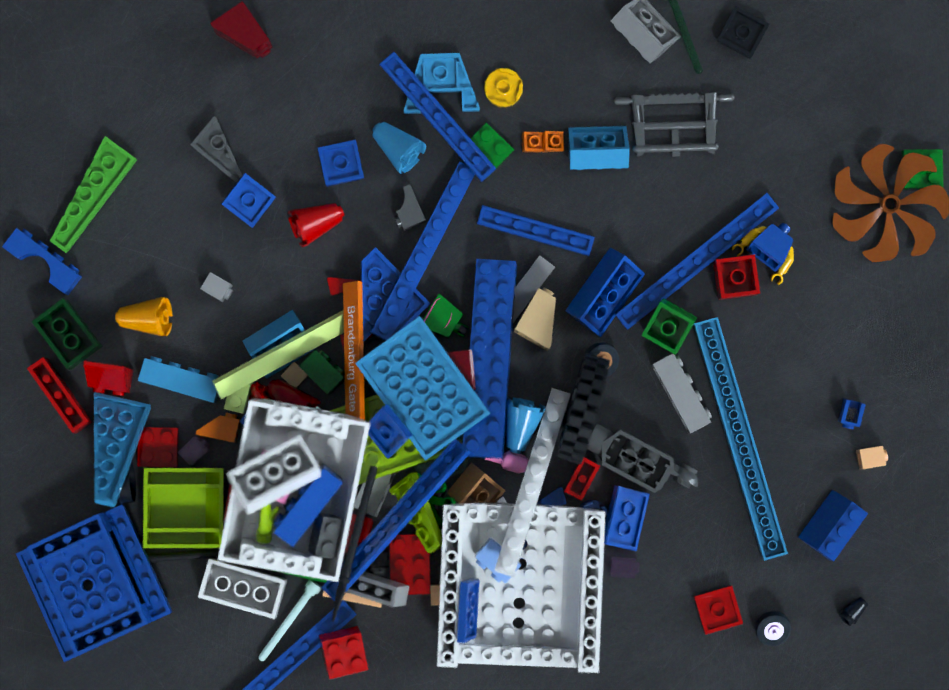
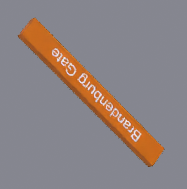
M362 281L343 283L345 414L365 420L364 375L355 364L364 357Z

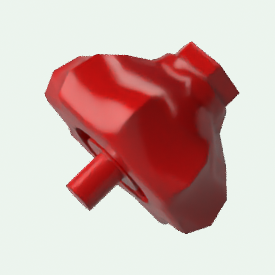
M258 382L251 384L249 400L270 399L266 393L268 387Z

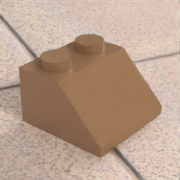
M471 462L448 490L447 494L458 503H496L505 490Z

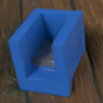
M843 398L838 422L843 423L842 427L854 429V426L860 427L866 404Z

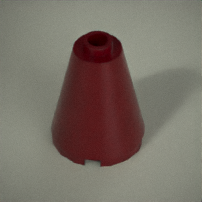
M273 379L267 385L268 390L266 393L271 400L316 408L317 404H321L315 397L281 379Z

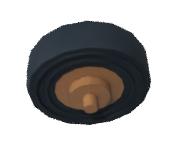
M605 342L595 343L586 351L588 354L610 360L607 377L612 375L617 369L619 355L612 345Z

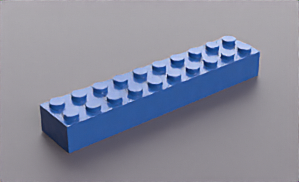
M476 259L470 350H472L476 385V390L474 391L491 414L464 432L463 445L471 452L467 457L503 459L517 274L516 261Z

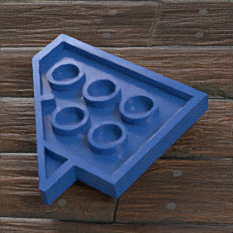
M376 247L361 261L363 342L371 335L370 332L401 274ZM415 289L391 337L414 321L431 304L417 289Z

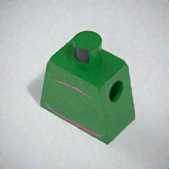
M440 294L437 295L423 318L433 333L446 338H450L453 332L464 337L469 329L468 326L459 322L463 313Z

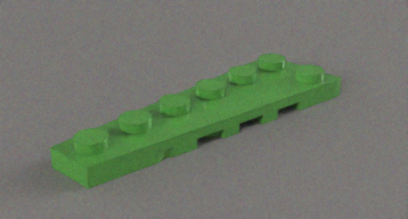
M106 136L93 157L94 159L87 169L85 177L78 186L71 203H69L65 215L61 218L50 239V242L65 253H68L137 161L135 157Z

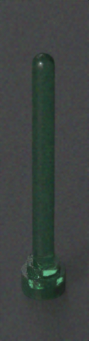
M669 0L694 70L697 74H700L703 69L678 1Z

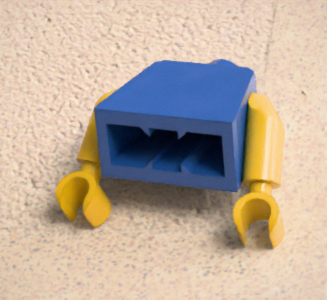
M781 223L779 227L771 224L768 227L754 228L741 239L740 244H735L732 247V251L737 246L741 247L742 251L737 255L740 256L747 246L746 250L749 253L755 254L757 259L773 271L779 270L770 277L771 282L775 276L780 277L777 285L783 282L782 275L787 273L794 261L793 238L787 235L790 227L785 223Z

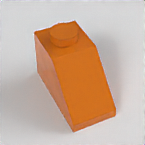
M226 413L225 416L220 415L198 429L196 435L236 443L241 423L237 419V415Z

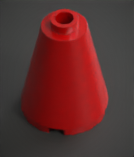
M336 203L288 211V214L292 216L288 218L295 238L300 237L302 242L299 245L302 248L308 246L343 221L342 217H344L342 207L340 205L337 206Z

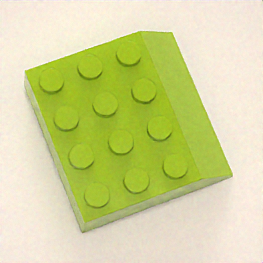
M144 468L143 548H220L224 531V468Z

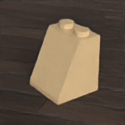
M538 288L514 332L548 352L552 342L556 298L553 297L554 293L546 288H543V290Z

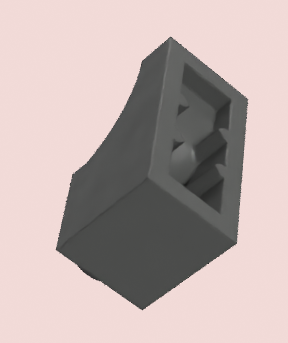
M410 184L403 187L405 193L404 203L396 211L398 216L394 217L398 227H403L404 231L426 222Z

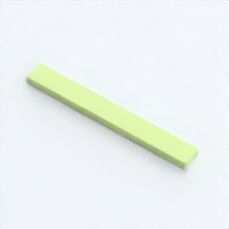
M344 311L338 312L213 380L212 382L218 396L223 399L344 333Z

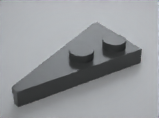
M214 116L190 146L237 183L242 174L218 120Z

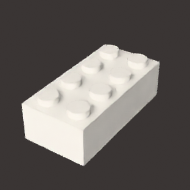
M301 435L227 473L229 481L248 515L321 476L320 468Z
M209 558L198 598L275 619L277 618L287 579Z

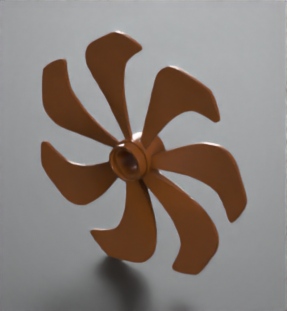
M879 144L866 152L862 157L861 166L871 182L884 195L882 198L856 187L851 181L849 166L839 171L835 180V196L840 202L847 204L880 203V208L854 220L844 219L837 213H834L833 228L846 240L857 241L869 231L882 212L887 213L883 235L878 245L863 251L862 254L871 262L888 261L895 258L899 251L897 232L892 218V213H896L907 224L914 236L915 243L910 255L919 256L925 254L935 239L936 232L934 227L927 221L900 210V205L927 204L935 207L942 219L945 220L949 215V197L947 192L940 185H930L911 193L901 200L898 196L908 181L921 171L937 172L932 158L918 153L906 154L899 164L893 194H890L884 178L883 162L886 156L894 150V147ZM888 198L893 199L895 202L893 209H888L885 206V201Z

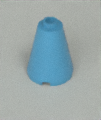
M387 122L377 123L372 130L373 138L400 174L402 171L406 173L412 169L420 160L418 158L420 152L424 154L426 150V144L423 141Z
M514 397L511 400L508 398L506 446L510 448V452L521 454V451L526 450L545 412L546 407L539 404V407L534 406V401Z

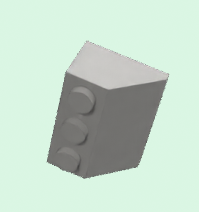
M632 0L611 20L615 28L628 39V42L649 63L660 57L681 37L647 0Z

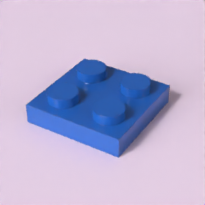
M356 140L318 148L326 187L364 179Z
M244 173L221 202V205L253 228L276 196Z
M388 404L383 406L369 421L368 435L387 459L392 457L412 436L411 432Z

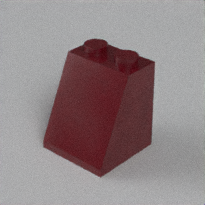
M243 1L210 23L218 36L255 58L267 56L271 52L270 49L273 48L269 38Z

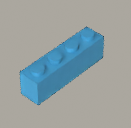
M153 356L150 359L144 358L138 381L216 403L218 393L212 381L217 379L219 375L207 372L205 376L199 374L200 370L188 367V370L180 368L181 364L169 362V365L161 363L162 359Z

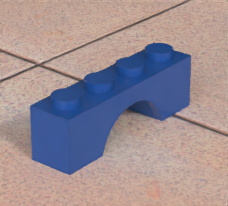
M16 228L2 247L20 260L30 256L44 258L50 267L49 283L64 294L69 295L82 278L78 274L80 270L71 263L69 266L63 263L64 258L58 253L54 252L51 254L47 251L49 247L42 241L35 242L31 239L33 235L26 229L21 231Z

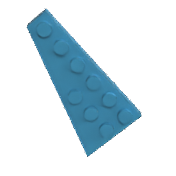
M94 392L95 503L115 507L150 413V404Z

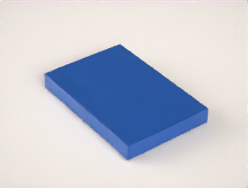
M614 485L604 528V544L637 551L649 493Z
M471 578L460 582L457 643L468 642L477 636L479 578Z

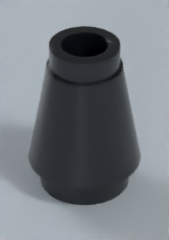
M859 597L841 609L839 617L848 626L856 624L868 603Z

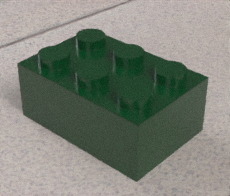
M62 298L32 321L66 369L72 370L103 347L65 298Z

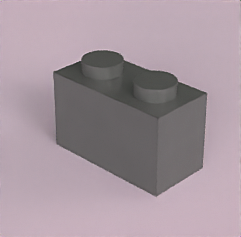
M318 514L314 520L308 548L311 554L317 557L334 559L342 519L333 514Z

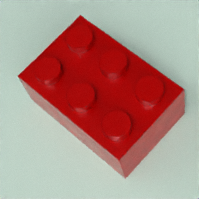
M397 534L390 542V580L409 585L408 595L431 594L430 553H427L416 534Z

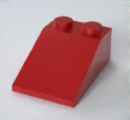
M84 361L87 386L93 388V392L105 393V390H111L113 395L124 396V392L130 393L133 376L132 369Z

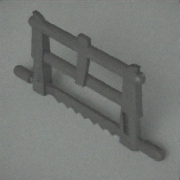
M689 92L686 95L681 93L678 96L676 93L671 96L668 93L662 96L660 93L657 96L651 94L648 97H643V95H630L631 98L616 97L613 102L616 105L632 104L634 118L632 125L634 127L636 143L632 150L637 153V157L647 152H672V157H679L680 151H707L710 154H715L714 150L719 148L718 144L715 143L716 124L718 121L715 120L716 102L733 101L735 97L733 94L717 95L716 92L705 93L704 95H699L697 92L691 95ZM704 103V121L644 122V105ZM705 128L706 143L679 144L678 129ZM671 129L672 144L645 145L644 130Z

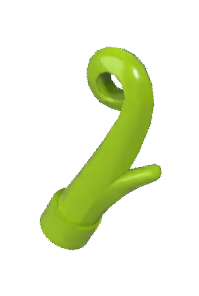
M270 504L260 508L259 525L256 530V541L258 543L268 544L272 541V524L280 509L278 506L272 512Z

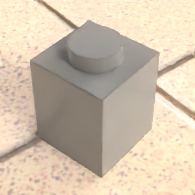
M210 272L200 289L223 302L225 299L228 300L233 292L231 289L233 285Z

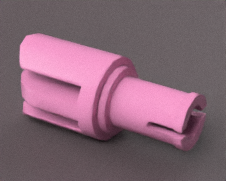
M509 450L504 453L503 459L485 458V460L501 464L504 470L519 474L526 471L529 462L526 456L510 452Z

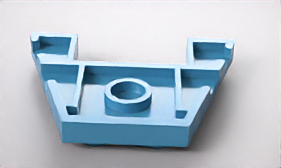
M460 53L420 54L414 75L430 93L462 92V112H480L479 104ZM407 98L404 114L421 113Z

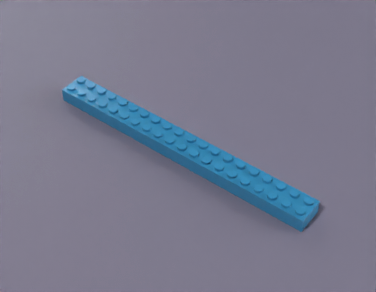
M718 317L694 323L695 334L762 560L765 561L788 554Z

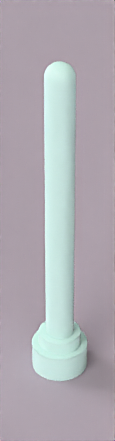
M309 579L305 584L304 594L260 653V661L266 660L311 596L314 597L315 594L321 591L322 588L318 583Z

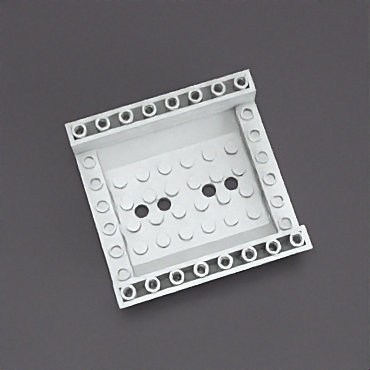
M484 502L444 505L437 667H457L458 663L570 667L577 668L578 672L599 673L605 511L563 505L536 504L526 536L527 546L522 549L520 558L526 560L527 564L525 568L518 569L514 577H511L505 584L502 580L500 583L491 576L492 571L487 567L485 569L481 568L476 563L477 558L475 554L490 537L502 546L515 504ZM471 578H479L477 636L468 642L457 643L460 582ZM516 598L524 599L525 605L522 608L514 606L513 602ZM517 617L524 620V625L521 628H516L513 625V620Z

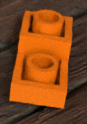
M522 132V152L564 151V132Z

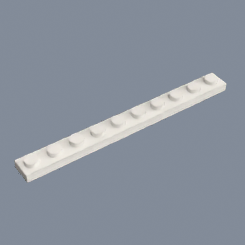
M554 388L551 389L495 566V572L511 577L515 575L571 393Z

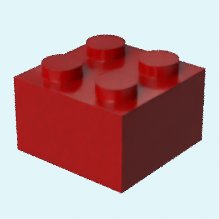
M755 254L713 261L718 300L760 294Z
M358 626L319 635L329 679L368 670L362 636Z

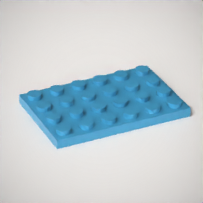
M421 316L355 363L383 403L389 405L411 432L412 436L409 439L425 461L491 414Z

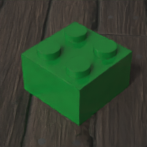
M663 298L641 336L676 355L698 317Z

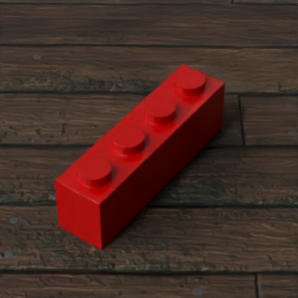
M42 357L27 368L72 433L77 434L92 423V420L48 358Z

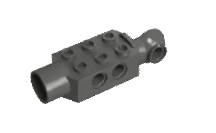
M599 424L595 425L587 450L602 457L603 466L653 493L662 489L670 474L674 475V481L687 488H690L691 485L698 487L699 481L696 475L698 470L683 462L681 466L674 463L672 456L622 429L614 433Z

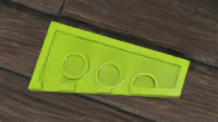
M417 472L408 474L389 489L391 495H395L399 501L419 479ZM427 501L409 521V524L414 525L416 528V535L427 553H433L442 547V534Z

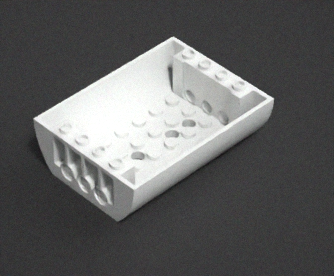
M250 399L236 468L260 456L263 449L270 451L301 435L317 465L320 467L323 463L342 477V485L320 512L336 515L342 519L334 559L317 557L308 551L314 521L294 547L273 533V524L272 541L268 544H260L256 541L260 509L248 515L232 487L218 560L338 582L370 423L348 414L270 399ZM298 489L290 492L287 500H290L292 497L296 498L299 492ZM278 501L270 503L271 512L276 506L280 508L275 518L279 513H285L286 510L283 503Z

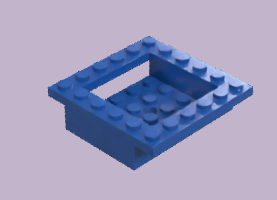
M125 504L94 515L16 553L64 662L172 613V609L143 548ZM111 531L114 532L145 603L142 605L109 533ZM86 579L91 580L93 583V588L90 591L86 590L83 586Z

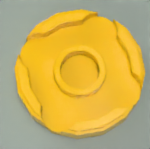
M500 68L488 75L484 91L487 99L492 104L498 107H509L520 99L523 83L515 71L508 68Z

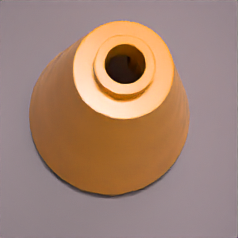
M159 297L124 306L116 312L115 320L123 328L158 336H168L172 328V323H169V316H173L171 303L168 298Z

